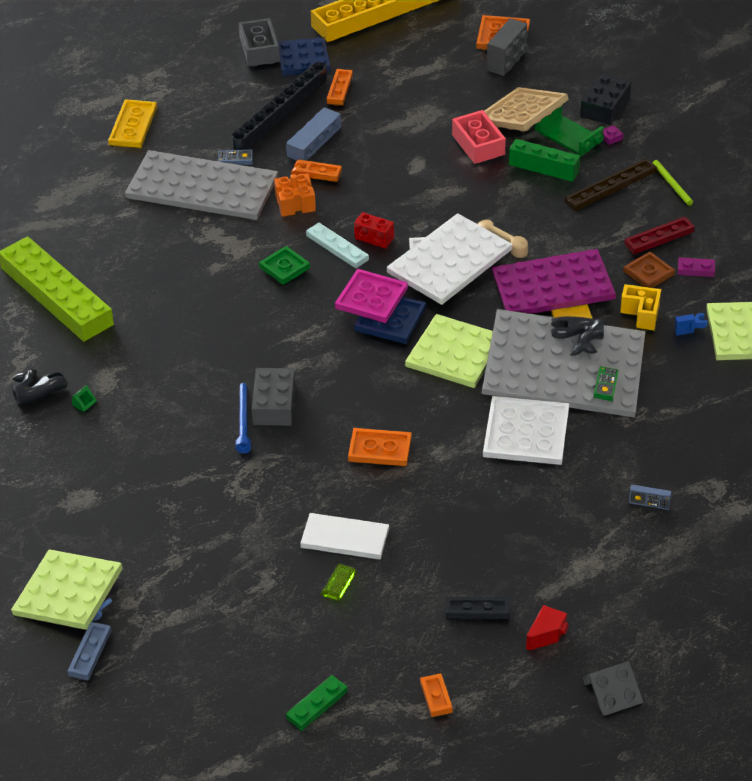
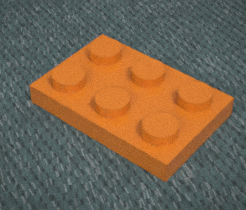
M353 428L348 462L407 466L412 432Z

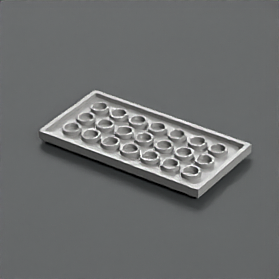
M148 150L125 191V197L258 220L274 187V179L278 178V171Z

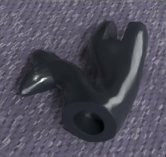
M571 316L551 319V326L555 327L551 329V335L554 338L565 339L582 334L570 354L571 356H576L583 351L589 354L597 353V350L591 345L590 341L602 340L604 338V319Z
M31 369L12 378V380L19 382L12 386V393L16 404L24 405L38 401L55 391L65 389L68 382L60 372H54L44 376L33 385L37 371Z

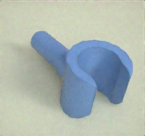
M111 598L102 603L92 621L101 618V610L112 602Z

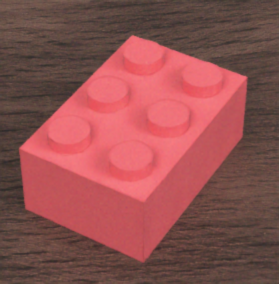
M483 110L452 119V135L474 164L505 155L506 138Z

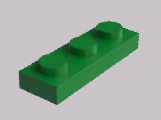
M331 675L288 711L286 719L301 731L304 730L348 692V687Z

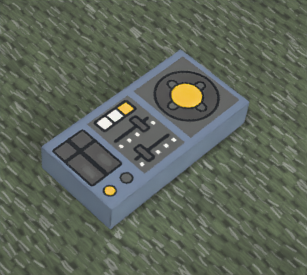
M218 151V161L237 165H253V151Z
M631 485L629 503L669 510L671 491Z

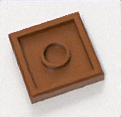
M651 252L623 267L624 273L643 287L653 288L675 275V269Z

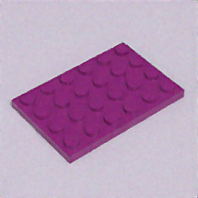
M598 249L492 267V274L504 310L533 314L616 299V293Z

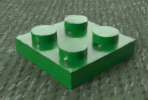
M285 246L260 261L259 268L284 285L310 269V262Z

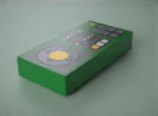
M600 366L593 398L613 401L618 369Z

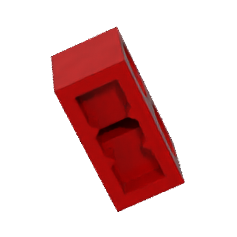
M362 212L354 222L355 239L386 249L394 239V222Z

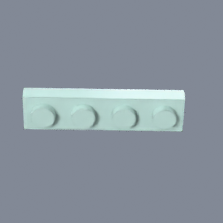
M317 223L306 230L307 237L354 268H358L369 260L367 253L321 223Z

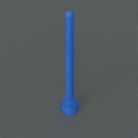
M245 383L240 384L239 437L235 442L236 451L239 453H248L251 450V440L247 437V385Z

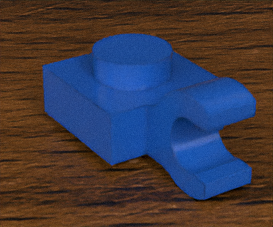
M699 313L695 317L693 314L675 317L674 332L676 336L694 333L695 328H706L708 321L704 320V313Z

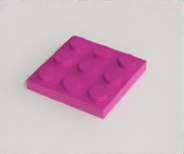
M357 269L335 302V309L386 323L407 291L408 283Z

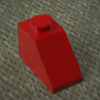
M543 605L527 634L526 649L533 650L557 643L561 636L567 633L569 627L567 613Z

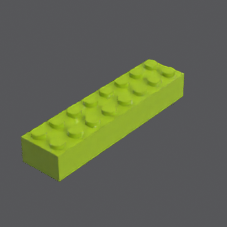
M28 236L0 251L1 269L83 342L114 325L112 309Z

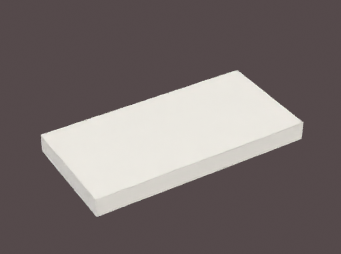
M310 513L301 540V548L381 560L389 531V524Z

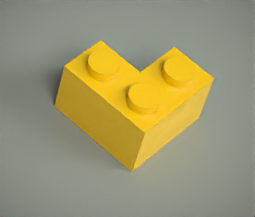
M624 284L620 313L637 315L636 328L655 331L660 307L661 289Z

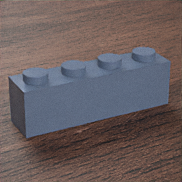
M324 107L287 141V157L294 160L307 161L341 128V114Z

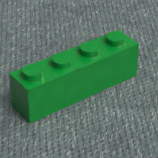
M515 139L509 149V165L573 182L579 173L580 155Z

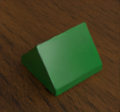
M87 385L72 396V406L82 412L97 402V399Z

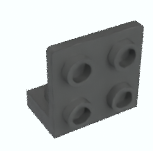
M629 661L582 677L585 685L592 684L603 716L643 703Z

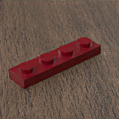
M682 217L625 239L624 245L633 254H637L693 233L695 226L686 217Z

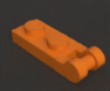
M297 160L291 175L308 173L309 177L313 179L338 182L342 166Z

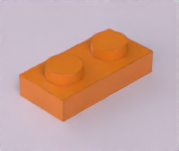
M442 674L421 677L420 684L431 717L453 713V707Z

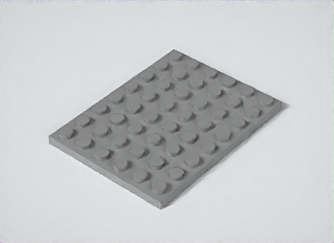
M497 309L482 394L569 403V408L635 418L645 331L604 325V338L602 340L590 341L591 345L597 350V353L589 354L583 351L576 356H571L570 354L582 334L570 338L557 339L551 335V329L555 328L551 326V319L554 317ZM600 366L619 370L613 401L593 398Z

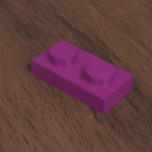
M678 258V275L714 277L715 260Z

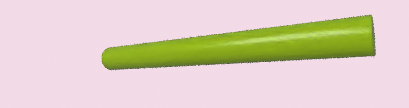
M654 160L653 164L657 167V171L688 206L692 205L693 200L661 163L658 160Z

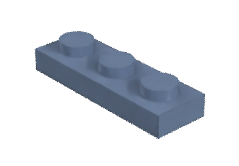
M95 622L89 624L70 664L68 676L89 681L110 636L111 626Z

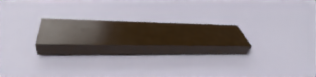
M644 159L565 197V203L577 211L657 172V167L648 159Z

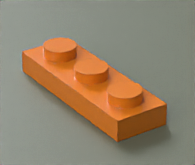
M336 69L327 96V104L344 105L353 77V70Z

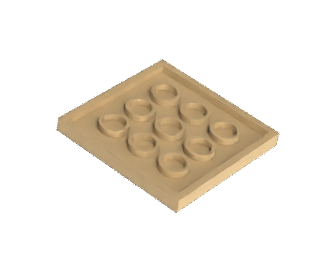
M518 87L484 112L497 128L503 127L523 132L529 130L532 125L540 122L545 116L550 115L552 111L561 107L569 99L566 93Z

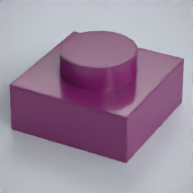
M612 125L604 129L603 140L609 145L623 139V133L616 126Z

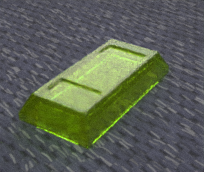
M338 563L321 595L340 601L357 570Z

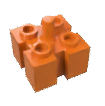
M308 173L292 174L290 179L288 177L274 179L275 196L277 203H279L282 217L295 215L296 211H302V213L316 211L315 193Z

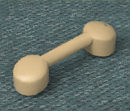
M486 219L478 222L479 226L512 243L511 254L513 256L524 258L528 255V242L524 237H514L495 227L491 220Z

